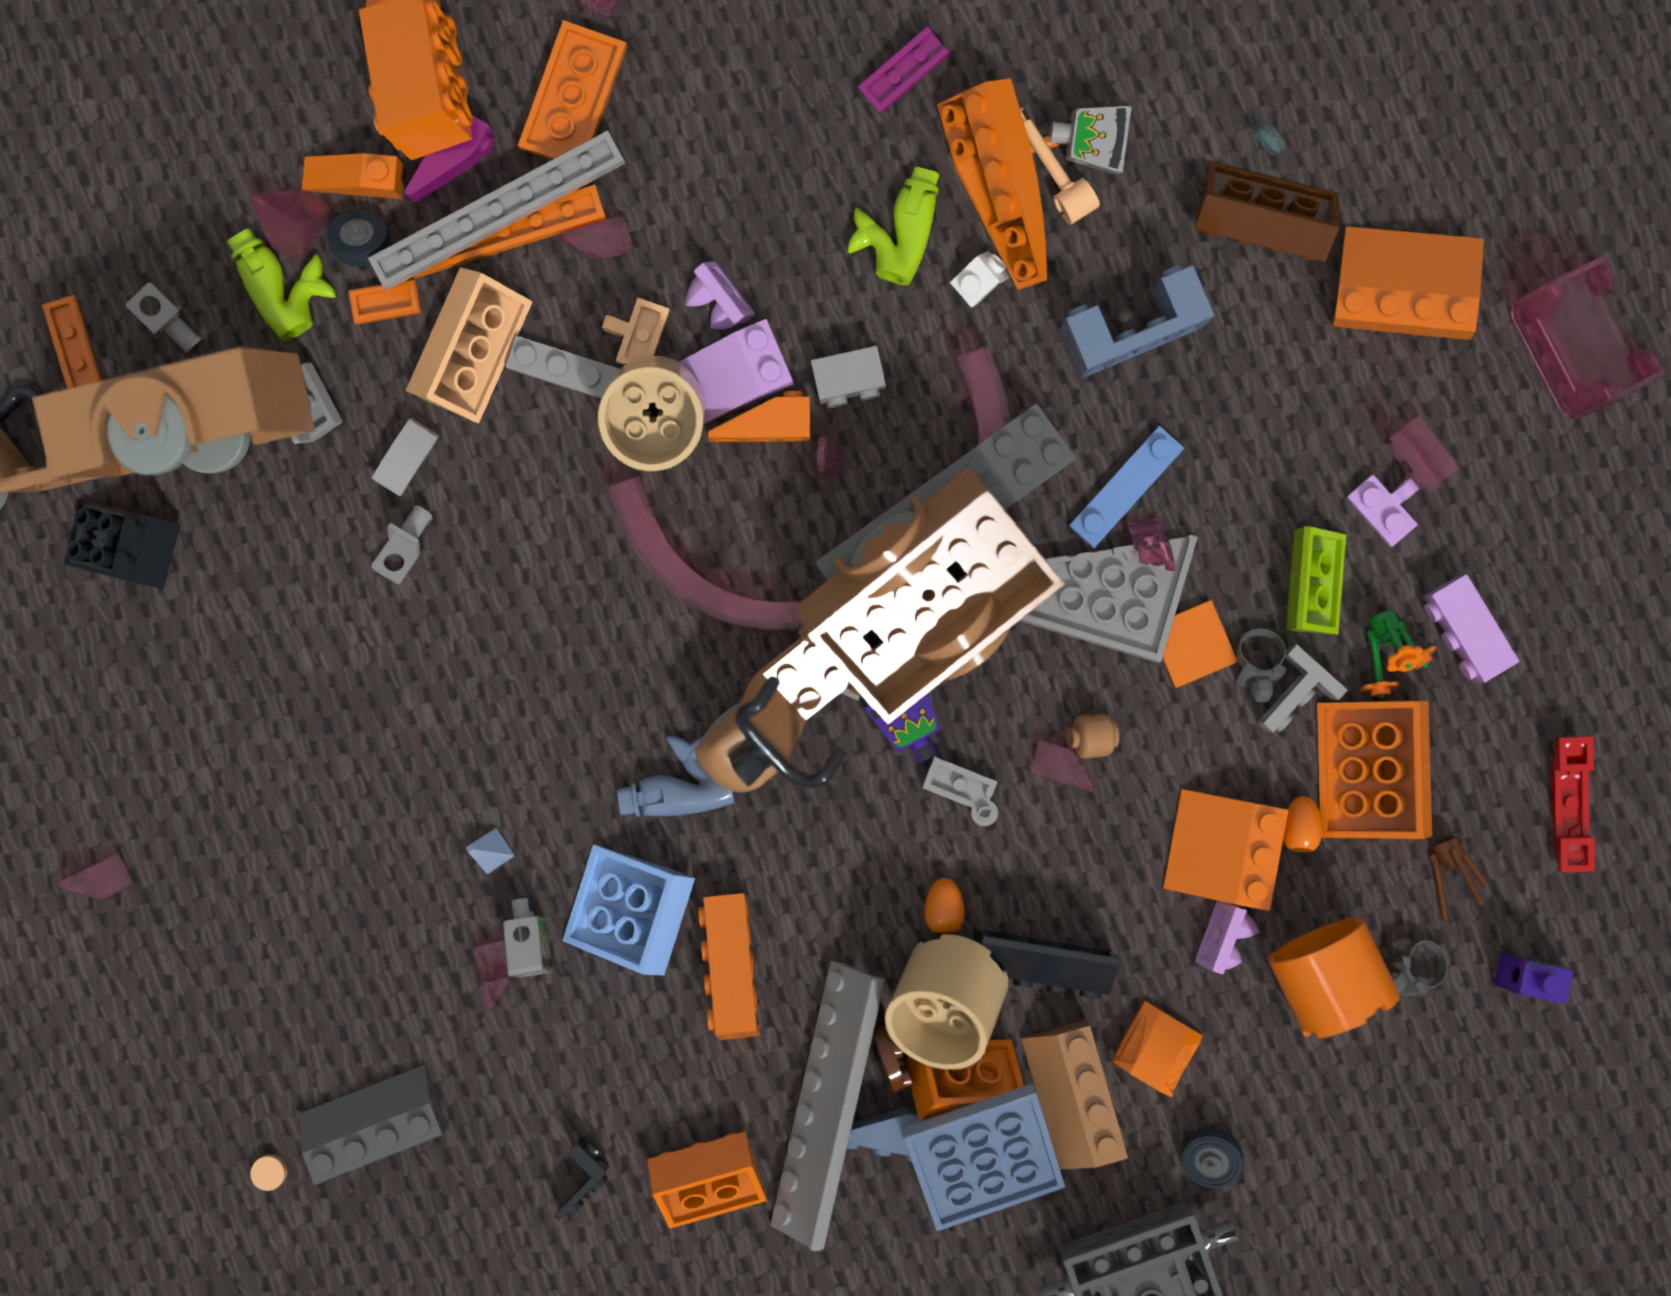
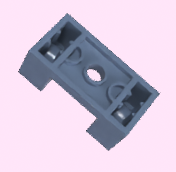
M1177 265L1162 273L1163 277L1157 279V285L1151 291L1162 317L1147 323L1148 327L1142 329V332L1137 334L1134 329L1119 334L1115 337L1116 340L1113 341L1098 305L1088 309L1087 304L1069 311V316L1064 319L1059 332L1079 379L1203 328L1215 315L1194 266L1183 269L1181 265Z

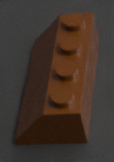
M1209 161L1196 212L1195 229L1210 236L1220 235L1232 238L1241 244L1252 243L1264 246L1273 252L1283 251L1299 255L1305 260L1326 262L1339 230V193Z

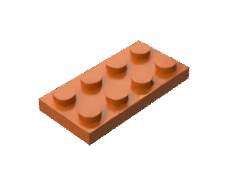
M563 20L518 143L519 149L548 160H553L594 138L627 50V43Z

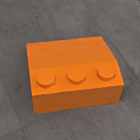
M1181 789L1163 889L1270 911L1289 810Z

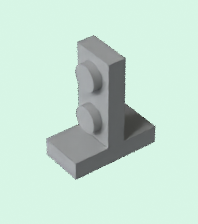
M1290 645L1286 649L1285 659L1301 674L1257 722L1266 732L1282 731L1293 719L1290 713L1297 705L1304 706L1314 696V686L1331 700H1339L1347 692V689L1298 645Z

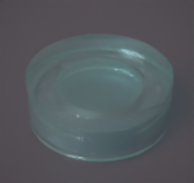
M1263 123L1255 131V138L1271 155L1278 156L1287 147L1280 134L1269 124Z

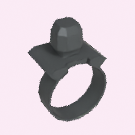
M1263 628L1252 629L1243 635L1237 646V661L1243 669L1236 684L1239 686H1250L1252 697L1256 702H1268L1273 694V687L1279 684L1286 671V668L1282 666L1286 656V647L1278 634ZM1260 635L1267 637L1279 649L1281 655L1280 663L1269 670L1256 669L1255 666L1248 663L1243 657L1241 643L1251 636Z
M1432 941L1412 942L1402 950L1401 956L1383 958L1399 994L1404 997L1425 995V989L1441 985L1446 979L1448 972V961L1444 951ZM1418 944L1431 948L1438 960L1435 979L1428 986L1417 982L1409 970L1412 952Z

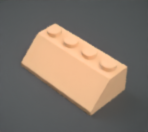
M460 268L406 391L479 424L509 357L515 336H518L533 301L480 272Z

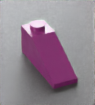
M472 115L473 125H470L472 140L426 155L405 189L404 194L411 201L417 203L478 163L482 155L488 156L495 144V138H493L495 133L491 126Z

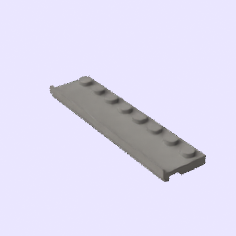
M837 961L830 962L770 1224L773 1228L806 1245L811 1251L824 1250L885 982L884 978L875 977L867 974L866 971Z

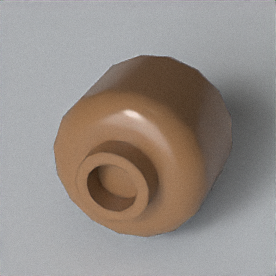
M1104 713L1080 715L1073 720L1071 728L1067 729V744L1082 759L1106 757L1119 744V729L1116 722L1111 721L1110 717Z

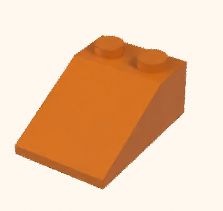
M1012 1039L989 1040L983 1056L971 1066L961 1069L931 1067L920 1063L910 1056L905 1060L913 1085L911 1088L919 1122L1024 1087Z

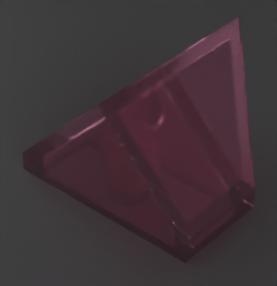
M306 190L249 194L271 248L302 264L334 206Z

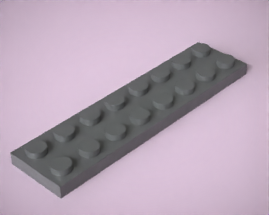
M1036 403L817 560L815 564L827 581L840 571L833 560L838 555L851 567V559L857 546L876 526L898 513L915 511L909 497L915 493L920 501L924 503L968 466L971 467L1006 510L1077 458Z

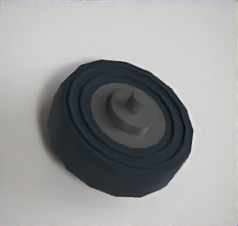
M353 209L345 211L333 219L328 227L327 240L331 253L339 262L348 266L361 267L371 264L368 259L369 257L388 248L389 234L385 222L378 214L369 210Z
M1210 1127L1199 1129L1188 1137L1183 1146L1182 1164L1184 1170L1193 1182L1203 1187L1214 1189L1227 1187L1237 1180L1243 1170L1244 1153L1240 1143L1232 1134L1222 1129Z

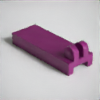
M927 26L859 85L858 88L881 114L950 55L949 51Z

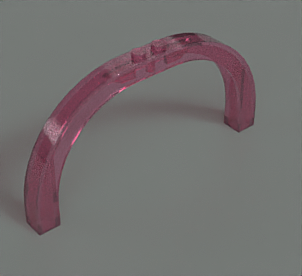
M989 346L957 357L955 361L974 415L977 446L1010 423L1007 397ZM639 476L607 487L620 524L639 559L659 582L685 603L716 619L751 629L780 631L798 630L804 627L797 609V605L803 600L769 602L741 597L715 586L695 573L678 556L663 534L643 481Z

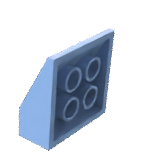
M593 844L562 941L641 974L665 975L695 878L670 868Z

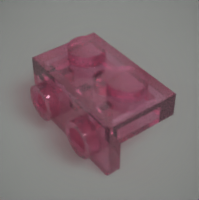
M1419 415L1392 433L1389 438L1392 441V444L1388 446L1399 462L1407 461L1413 469L1409 475L1419 489L1426 487L1431 493L1442 485L1443 480L1459 469L1457 463Z

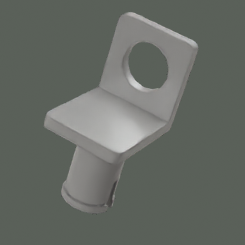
M152 283L146 284L126 303V307L154 334L158 330L160 332L164 330L185 353L201 339L178 317L180 315L178 311H180L181 307L179 305L175 306ZM145 296L157 298L161 305L159 313L154 316L144 314L140 309L142 298Z
M416 505L401 528L389 523L387 526L389 541L372 563V569L394 583L401 584L420 555L418 538L433 519V516L424 508ZM397 554L403 558L404 565L400 570L390 571L385 567L384 561L389 555Z

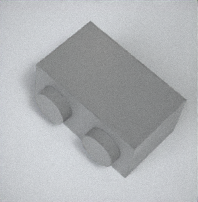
M877 346L811 360L819 403H827L828 408L843 406L847 404V398L860 396L861 401L880 397L879 391L886 388Z

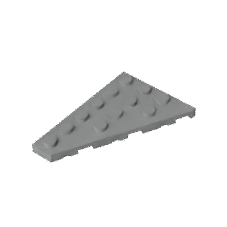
M1189 535L1183 538L1159 540L1147 544H1134L1110 550L1045 559L1064 585L1019 621L1160 663L1198 537Z

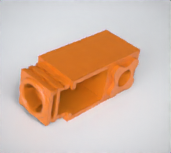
M366 0V7L359 10L371 80L368 90L375 109L373 119L378 133L381 136L384 135L393 143L397 150H401L411 160L472 140L470 125H473V117L467 102V85L461 76L459 67L463 61L456 42L457 28L450 15L446 16L441 10L440 0Z

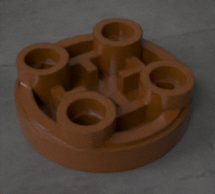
M886 1025L875 1027L872 1036L892 1093L897 1094L913 1087L908 1070L902 1060V1051L890 1037Z

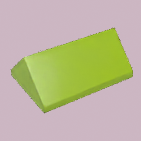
M1302 527L1294 530L1286 630L1338 635L1346 534L1315 527Z

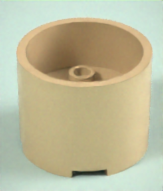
M645 356L634 359L613 376L602 397L598 412V424L602 439L609 451L617 459L632 468L644 471H659L671 468L686 459L698 444L705 416L704 393L694 375L676 360L663 356ZM652 402L656 403L658 409H662L658 412L657 417H651V412L645 411Z
M942 935L938 940L917 944L911 953L885 1015L888 1033L894 1043L904 1053L920 1063L940 1069L965 1068L976 1063L983 1056L1008 991L1007 973L1002 971L990 957V950L971 939L956 935Z

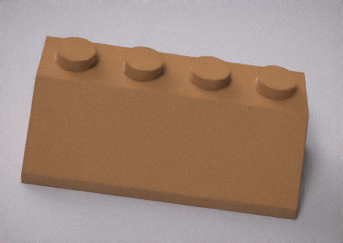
M1082 1020L1021 1038L1059 1168H1096L1128 1159L1088 1022Z

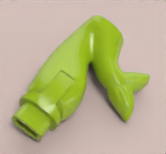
M914 167L911 179L905 180V186L899 192L893 210L897 245L893 243L888 233L878 226L871 217L859 208H855L854 222L858 230L850 238L848 253H853L872 245L876 251V275L881 279L896 284L909 285L920 265L928 242L935 211L936 196L939 192V188L936 187L939 173Z
M245 229L227 241L233 251L231 258L236 262V267L251 300L260 315L281 341H290L312 327L313 322L309 310V299L311 296L336 297L332 286L322 279L323 267L318 254H315L306 265L300 280L295 283L288 300L285 301L284 278L281 265L274 253L265 246L263 240L256 239L251 229Z

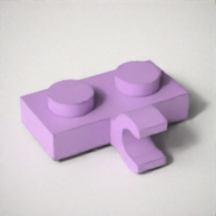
M1370 475L1346 496L1347 500L1389 547L1397 544L1418 525L1400 505L1420 489L1411 478L1405 480L1394 491L1389 493L1374 475Z

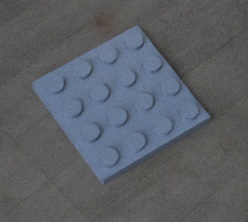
M1033 1084L900 1128L937 1231L1065 1188Z

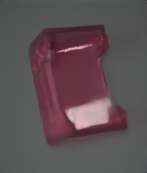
M1605 255L1516 299L1511 306L1512 320L1561 413L1572 420L1580 419L1616 403L1667 375L1659 358L1650 350L1643 349L1632 354L1630 353L1600 295L1608 291L1614 283V273Z

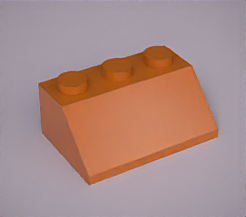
M746 1131L738 1134L731 1133L717 1140L696 1143L689 1148L675 1152H664L657 1157L647 1159L652 1195L669 1229L767 1201L754 1152Z

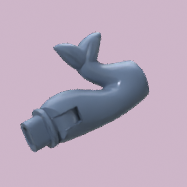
M677 736L666 737L675 755L683 762L688 773L699 782L698 785L672 776L656 775L642 779L639 784L632 782L631 787L617 788L620 814L635 813L636 817H640L642 814L645 816H677L705 812L735 804V796L733 791L725 790L714 782L698 764L695 749L701 743L703 737L697 738L692 743Z

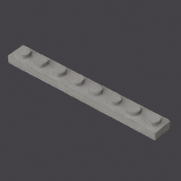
M607 130L368 259L383 288L389 290L624 165L625 162Z

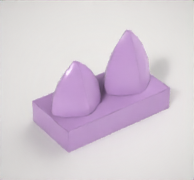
M716 261L704 262L694 270L697 276L688 289L686 305L701 306L715 299L717 304L714 306L710 319V327L712 329L724 330L732 328L737 324L746 323L756 315Z
M1216 902L1195 963L1211 971L1224 974L1225 970L1231 969L1242 962L1241 956L1234 946L1236 939L1248 938L1259 933L1255 922L1246 913L1247 910L1230 903Z

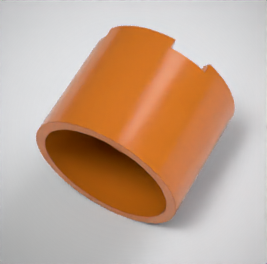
M1361 917L1347 918L1321 926L1287 942L1275 950L1268 958V962L1304 1037L1315 1032L1319 1039L1349 1031L1365 1024V1019L1374 1015L1378 1008L1381 1007L1383 1011H1387L1400 999L1396 985L1365 920Z

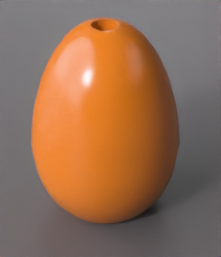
M1299 796L1293 799L1287 807L1289 811L1283 842L1290 851L1313 852L1319 846L1322 839V819L1315 802L1310 797Z
M948 878L937 879L927 894L924 914L926 924L932 933H957L964 922L965 908L961 892L955 882Z

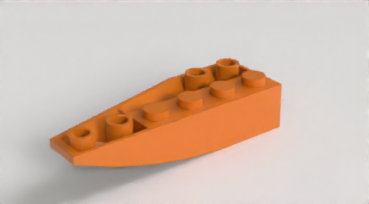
M1010 78L987 81L938 103L937 107L955 169L1016 288L1020 290L1047 280L1043 210L1032 151L1012 80ZM980 157L982 165L976 167L974 159Z

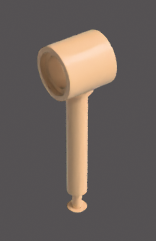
M1020 108L1029 143L1061 190L1053 196L1054 204L1059 212H1064L1062 217L1066 223L1072 225L1100 206L1099 200L1093 188L1084 178L1073 183L1071 182L1032 120L1025 118L1022 113L1024 108Z

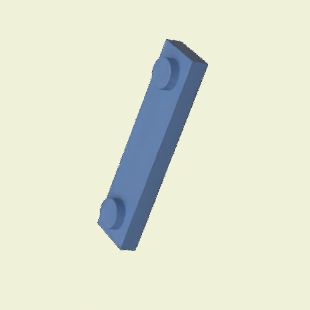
M1159 426L1073 520L1069 527L1092 548H1095L1183 451L1184 447Z

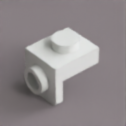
M987 251L978 255L950 283L972 308L983 300L998 284L1004 282L1009 277V274L1005 271L1006 266L997 255Z

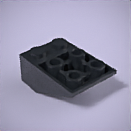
M80 499L69 544L66 549L64 565L164 589L180 523Z

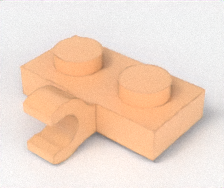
M637 298L629 323L606 315L602 326L603 331L624 337L616 363L625 366L634 359L655 355L670 312L669 308Z

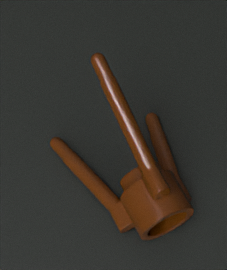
M1453 836L1443 840V842L1440 841L1433 844L1434 853L1428 855L1433 866L1441 918L1443 922H1447V904L1440 865H1444L1446 870L1458 867L1478 905H1483L1484 901L1464 863L1467 864L1483 887H1487L1488 882L1468 854L1463 842L1459 841L1458 836Z

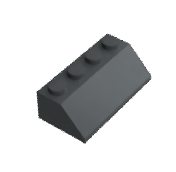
M426 1064L299 1113L301 1151L314 1185L439 1137L449 1128Z

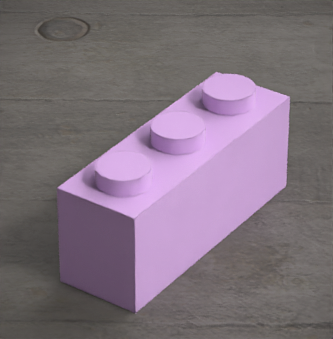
M1467 574L1457 576L1423 596L1427 602L1424 605V609L1428 617L1433 622L1438 621L1445 632L1441 635L1442 640L1449 650H1456L1462 660L1459 663L1460 670L1468 680L1473 679L1475 683H1485L1520 662Z

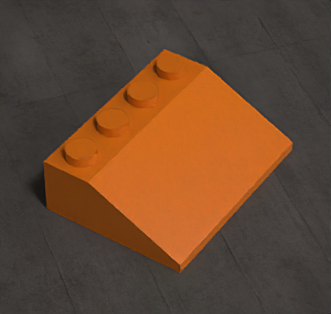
M1345 227L1333 326L1471 340L1476 332L1480 302L1484 239Z
M1428 701L1317 703L1319 799L1323 826L1322 838L1425 839L1432 837Z

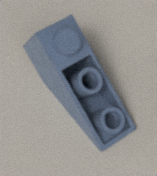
M906 1106L853 1122L847 1149H858V1146L872 1148L871 1151L877 1155L891 1156V1153L905 1155V1159L911 1161L900 1128L919 1122L916 1108Z

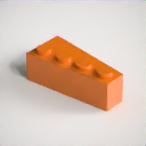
M745 893L704 897V907H699L698 910L700 927H706L707 940L701 941L703 961H709L710 974L704 975L706 996L712 995L713 1009H707L709 1030H715V1035L720 1040L761 1036L760 1025L756 1024L758 1004L755 985L753 986L752 980L754 979L752 952H750L749 947L751 945Z

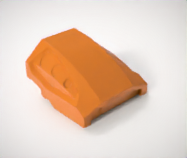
M1144 1000L1124 1033L1111 1060L1129 1074L1172 1098L1181 1074L1199 1046L1203 1035Z

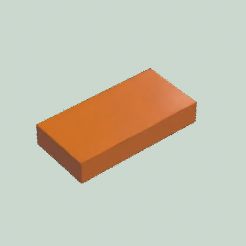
M408 279L389 290H385L382 284L348 290L353 320L356 325L422 313L415 279Z

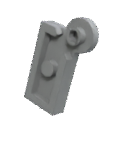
M934 756L922 788L971 807L972 819L980 826H989L997 819V807L990 801L997 781Z

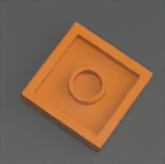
M1212 600L1174 616L1162 657L1174 688L1183 686L1238 662Z

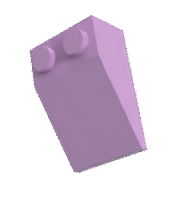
M767 319L738 330L679 362V364L683 365L694 375L703 390L705 398L703 425L794 387L793 380Z

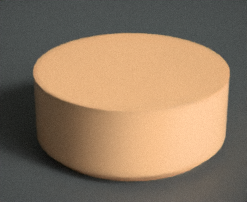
M273 1154L264 1155L253 1164L250 1173L251 1180L261 1190H274L284 1182L287 1176L286 1164L279 1156Z

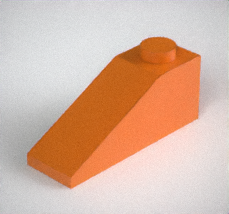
M361 153L308 156L304 159L302 191L402 199L405 166L397 156Z
M801 391L783 392V397H774L708 431V439L710 442L810 441V397H803V392Z

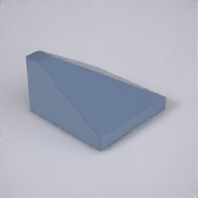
M495 828L466 847L468 853L486 874H489L515 856L498 828Z

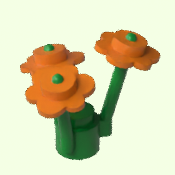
M1394 611L1382 612L1369 620L1372 630L1366 633L1371 644L1376 683L1363 685L1360 690L1363 693L1370 692L1371 697H1379L1380 699L1391 695V690L1398 689L1399 682H1383L1379 641H1381L1382 645L1394 644L1397 650L1395 654H1391L1387 658L1389 663L1386 667L1390 672L1397 670L1406 672L1413 668L1415 670L1421 667L1425 668L1433 660L1430 654L1436 649L1434 645L1423 651L1421 646H1416L1406 631L1403 621L1398 620ZM1401 638L1404 640L1407 646H1403L1400 640Z

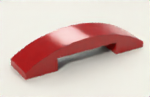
M1593 736L1557 737L1551 773L1554 850L1558 871L1561 873L1595 871V838L1589 836V771L1594 770Z

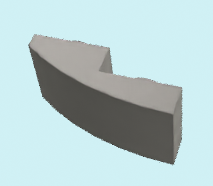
M410 418L379 464L372 479L398 496H401L432 450L439 435L413 418Z

